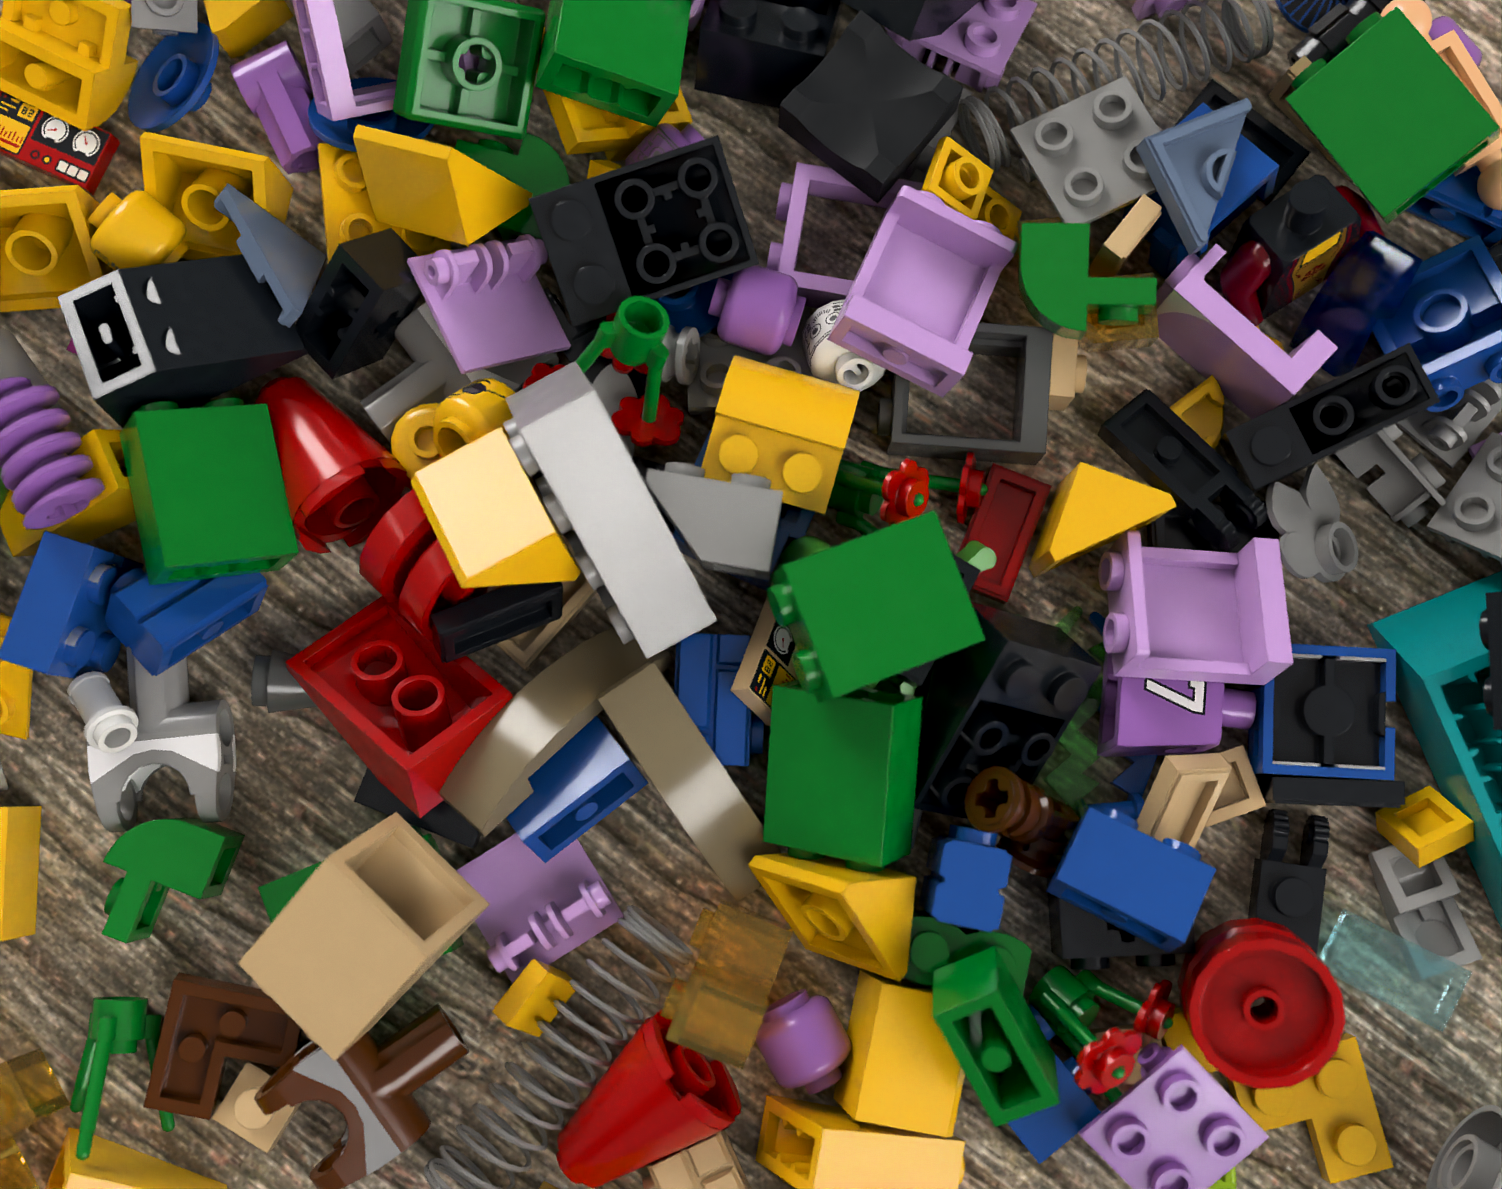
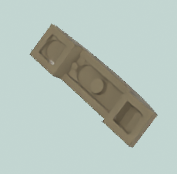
M614 627L579 644L538 674L492 718L451 771L439 792L440 796L480 834L486 837L534 792L528 778L604 709L597 698L598 694L651 659L660 672L663 673L674 662L672 655L663 650L646 659L636 639L623 644Z
M651 659L598 694L597 698L691 840L730 894L739 902L762 886L748 867L755 855L782 852L776 844L763 842L764 825L754 813Z

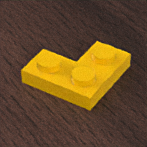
M1348 1033L1342 1034L1337 1052L1318 1074L1292 1087L1257 1089L1231 1081L1226 1077L1231 1096L1264 1131L1306 1121L1321 1177L1329 1184L1394 1167L1355 1036Z

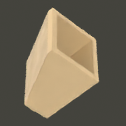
M395 812L326 857L238 962V965L257 983L265 994L270 996L305 1031L306 1035L314 1043L318 1044L335 1061L386 1014L490 904L419 833Z

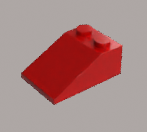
M383 596L285 662L289 673L378 781L419 818L443 801L439 792L451 771L480 732L513 698L512 693L467 656L448 663H442L434 647L433 640H427L399 612V602H389Z

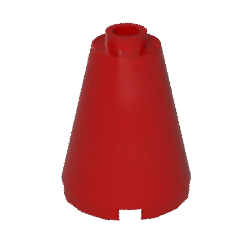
M280 377L271 380L260 390L254 404L268 405L295 537L301 542L305 550L319 554L331 552L326 543L344 539L347 545L352 547L367 540L384 514L401 499L400 495L405 486L410 490L413 489L410 482L411 479L407 477V471L385 447L307 380L300 377Z
M663 1009L659 1010L652 1017H648L557 1136V1162L565 1176L573 1183H583L590 1188H598L727 1129L735 1121L734 1118L741 1113L742 1105L738 1090L726 1065L719 1056L710 1063L696 1047L705 1039L704 1036L679 1014Z

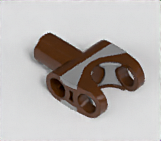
M436 1004L379 1045L368 1031L335 1061L318 1044L310 1041L263 1084L256 1093L254 1101L264 1115L272 1114L288 1104L290 1107H293L304 1101H322L333 1105L341 1112L347 1123L345 1131L333 1145L334 1150L314 1167L309 1178L317 1189H342L380 1169L425 1134L430 1127L431 1120L412 1093L470 1051L447 1013L439 1004Z

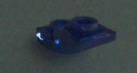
M1366 231L1351 247L1326 280L1300 322L1289 346L1295 349L1319 330L1338 347L1321 368L1334 377L1342 376L1352 371L1377 320L1394 318L1423 260L1379 233Z

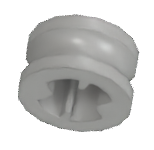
M670 325L662 341L670 354L663 367L661 382H668L672 376H676L678 383L690 385L694 381L699 367L700 336L697 328L685 326L680 333H677L675 327Z

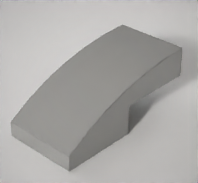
M1394 845L1368 854L1386 916L1414 983L1483 958L1453 897L1461 893L1444 856L1418 868Z

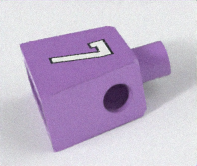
M1105 650L1097 756H1159L1202 753L1219 745L1222 737V726L1248 730L1252 726L1256 714L1255 694L1251 691L1224 688V683L1114 676L1112 653H1108Z

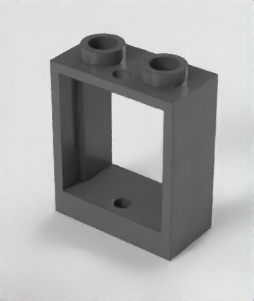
M979 323L968 348V351L976 355L1017 357L1012 440L906 433L910 381L886 370L885 374L892 375L891 398L879 399L877 436H888L887 455L966 460L968 452H975L976 461L1036 466L1046 454L1053 333L1044 327Z

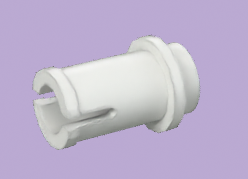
M97 671L84 673L70 683L67 693L70 702L75 705L86 724L84 736L90 746L100 749L105 753H116L126 749L137 737L139 720L134 710L121 704L109 684L110 681L107 675Z

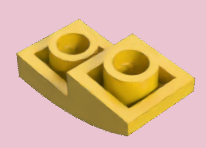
M946 135L939 139L921 190L935 194L946 206L973 220H982L993 224L1002 232V235L1013 240L1022 210L989 187L994 170Z

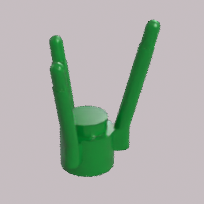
M122 996L93 998L88 1036L70 1102V1110L74 1113L80 1112L83 1108L76 1148L78 1160H86L90 1155L110 1054L136 1053L138 1040L145 1039L150 1071L152 1072L160 1039L162 1015L147 1014L149 998ZM159 1110L162 1130L165 1132L172 1131L175 1127L173 1113Z

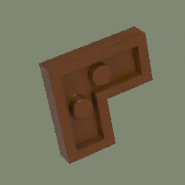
M179 972L173 980L143 1107L210 1120L215 1112L227 1058L281 1067L297 1053L302 1028L260 988Z

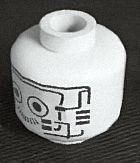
M845 299L832 301L818 308L807 319L802 331L803 350L810 371L815 378L857 389L861 392L873 386L881 379L887 369L827 340Z

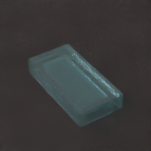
M1344 908L1320 955V959L1326 964L1333 977L1440 1032L1444 1031L1472 974L1471 971Z

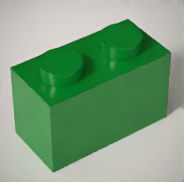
M996 946L934 970L932 1016L994 1126L998 1127L1059 1104L1055 1054Z

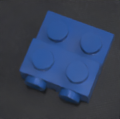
M1479 234L1354 294L1384 355L1408 343L1411 344L1440 399V402L1426 408L1428 411L1440 412L1455 406L1463 398L1465 389L1487 379L1494 383H1502V274Z

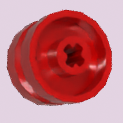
M414 489L405 494L384 514L368 536L359 557V573L387 601L399 602V612L429 641L433 640L431 614L506 586L461 588Z
M1260 918L1228 920L1199 937L1195 942L1196 953L1185 954L1177 981L1182 1014L1207 1062L1231 1081L1257 1089L1292 1087L1318 1074L1337 1052L1346 1023L1342 991L1326 964L1316 955L1309 944L1286 926ZM1263 997V1003L1251 1007L1254 1000Z

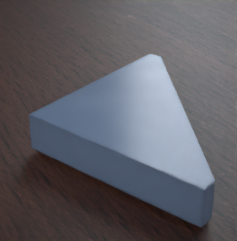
M1248 98L1145 137L1136 147L1189 255L1197 253L1208 242V230L1217 203L1223 196L1237 154L1235 148L1246 115L1252 108Z
M227 183L215 198L214 207L236 225L241 234L236 241L237 246L258 283H264L267 280L280 303L282 311L278 322L290 328L303 313L327 255L231 184Z

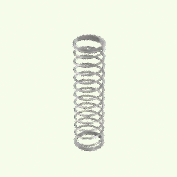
M1190 0L1186 2L1181 12L1174 9L1166 10L1159 22L1151 18L1143 20L1137 32L1130 28L1122 29L1115 42L1108 38L1099 39L1093 52L1083 47L1076 50L1072 61L1063 57L1055 58L1050 71L1041 67L1033 68L1028 77V82L1018 76L1011 77L1007 84L1006 92L996 86L989 87L984 96V102L974 96L961 99L958 106V119L966 146L971 154L993 169V172H998L1001 165L1009 168L1011 164L1010 149L997 119L989 109L990 94L997 92L1004 98L1010 129L1016 127L1013 112L1020 125L1025 123L1020 110L1011 98L1013 83L1019 82L1027 89L1028 105L1031 118L1033 119L1037 117L1034 100L1042 114L1048 112L1040 96L1032 87L1033 77L1037 73H1042L1049 79V91L1053 109L1059 107L1055 88L1064 104L1070 102L1060 82L1054 77L1057 64L1064 63L1069 66L1075 99L1080 97L1076 76L1083 85L1086 94L1092 91L1086 78L1076 66L1077 58L1080 54L1086 53L1092 57L1093 78L1096 89L1102 87L1098 65L1106 76L1108 83L1113 82L1112 74L1098 56L1099 49L1104 44L1114 47V66L1117 79L1123 77L1120 66V54L1129 67L1135 81L1138 96L1144 104V91L1138 72L1126 51L1120 46V41L1124 35L1131 34L1136 37V59L1139 72L1149 94L1158 101H1163L1167 92L1164 72L1176 90L1185 91L1189 82L1187 66L1197 80L1207 82L1211 73L1210 59L1218 70L1229 72L1233 63V53L1244 63H1250L1252 58L1257 59L1267 56L1273 46L1274 39L1273 20L1266 0H1252L1262 26L1263 42L1261 50L1255 48L1252 29L1246 15L1236 0L1222 1V22L1217 14L1207 5L1209 0H1203V3L1198 0ZM1196 5L1202 7L1200 12L1202 36L1194 23L1185 15L1189 7ZM1206 12L1218 27L1224 41L1227 53V65L1224 67L1217 60L1209 42L1206 28ZM1176 15L1180 17L1179 40L1181 49L1172 33L1164 26V21L1168 16ZM1238 16L1240 17V19H1241V21H1242V24H1243V26H1244V28H1245L1247 37H1246V35H1245V33H1244V31H1243V29H1242V27H1241V24H1240V21H1239ZM1184 22L1192 31L1201 49L1205 64L1204 76L1197 72L1191 61L1184 35ZM1154 25L1158 27L1157 46L1161 64L1149 42L1142 36L1145 26ZM1163 33L1174 48L1183 74V85H1179L1176 82L1168 66L1163 47ZM1235 42H1236V44L1240 47V49L1243 51V53H1245V54L1248 55V57H1244V56L1240 53V51L1238 50L1237 46L1235 45ZM1141 43L1150 55L1157 70L1161 95L1155 92L1149 82L1141 54ZM969 109L982 130L988 148L990 163L977 141ZM997 135H998V137H999V139H1000V142H1001V145H1002V148H1003V151H1004L1005 159H1004V157H1003V155H1002V153H1001Z
M634 905L627 906V911H623L624 918H618V923L633 934L661 962L670 974V977L661 975L644 966L623 952L609 939L603 938L602 944L619 956L639 975L652 991L655 998H650L631 989L614 978L592 959H586V964L593 971L611 983L625 997L639 1018L634 1019L620 1013L602 1002L576 979L570 980V985L579 994L599 1007L609 1017L621 1033L623 1039L617 1040L596 1030L561 1000H554V1006L557 1010L593 1037L605 1053L607 1060L601 1061L581 1052L544 1020L537 1021L538 1027L544 1034L577 1057L590 1075V1082H584L566 1074L549 1056L528 1041L521 1042V1047L533 1060L565 1082L575 1101L567 1103L551 1096L527 1071L513 1062H506L505 1068L508 1073L525 1088L546 1100L555 1111L559 1122L557 1124H550L537 1119L528 1107L509 1090L495 1082L489 1083V1090L503 1105L521 1118L534 1124L542 1137L543 1143L540 1146H536L522 1141L518 1134L495 1112L480 1103H475L472 1105L475 1115L492 1131L519 1146L527 1163L524 1167L507 1163L499 1151L477 1131L464 1124L456 1125V1131L459 1137L476 1153L503 1168L510 1179V1185L508 1188L493 1186L485 1174L463 1153L451 1146L442 1145L439 1147L443 1159L432 1158L424 1166L425 1179L432 1189H451L436 1172L438 1170L459 1182L466 1189H515L513 1172H528L532 1167L531 1156L528 1150L543 1151L548 1147L547 1134L544 1128L558 1130L564 1126L563 1113L559 1107L574 1109L580 1105L579 1092L575 1085L586 1088L596 1085L595 1072L590 1064L606 1067L613 1063L611 1052L605 1042L619 1046L626 1045L629 1042L626 1029L620 1020L634 1025H641L645 1021L643 1011L634 998L649 1004H658L661 1001L658 989L648 976L665 983H674L676 981L674 969L661 953L682 965H688L689 960L693 959L691 950L649 914ZM484 1113H485L487 1116H489L490 1118H492V1119H493L497 1124H499L502 1128H500V1127L497 1126L494 1122H492L488 1117H486V1116L484 1115ZM467 1134L474 1137L478 1142H480L484 1147H486V1149L489 1152H487L478 1144H476L472 1139L469 1138ZM447 1152L461 1160L479 1178H477L476 1176L465 1170L462 1166H460L456 1161L452 1159V1157Z

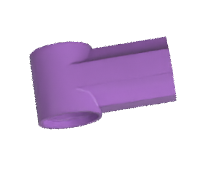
M287 40L230 65L233 78L253 115L256 118H260L278 160L286 173H308L318 169L317 145L318 143L326 142L315 135L309 125L308 107L311 102L309 94H312L313 91Z

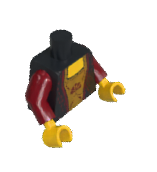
M1314 175L1308 180L1296 183L1289 192L1252 214L1243 223L1228 260L1221 270L1220 285L1224 299L1259 329V324L1264 319L1356 262L1357 255H1364L1359 263L1358 271L1361 278L1370 285L1384 280L1385 275L1390 269L1397 274L1411 266L1394 252L1382 246L1386 241V236L1365 198L1349 187L1343 185L1334 187L1323 175ZM1265 334L1269 339H1271L1278 347H1280L1284 351L1283 345L1280 341Z

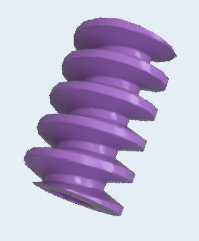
M9 377L0 380V468H2L0 477L6 489L14 491L11 500L17 512L25 515L23 524L26 529H42L54 526L83 511L91 500L98 497L104 491L105 487L99 478L79 480L94 465L88 455L68 456L80 447L82 440L77 432H59L67 427L71 418L66 409H49L60 398L56 387L50 385L33 386L28 378Z

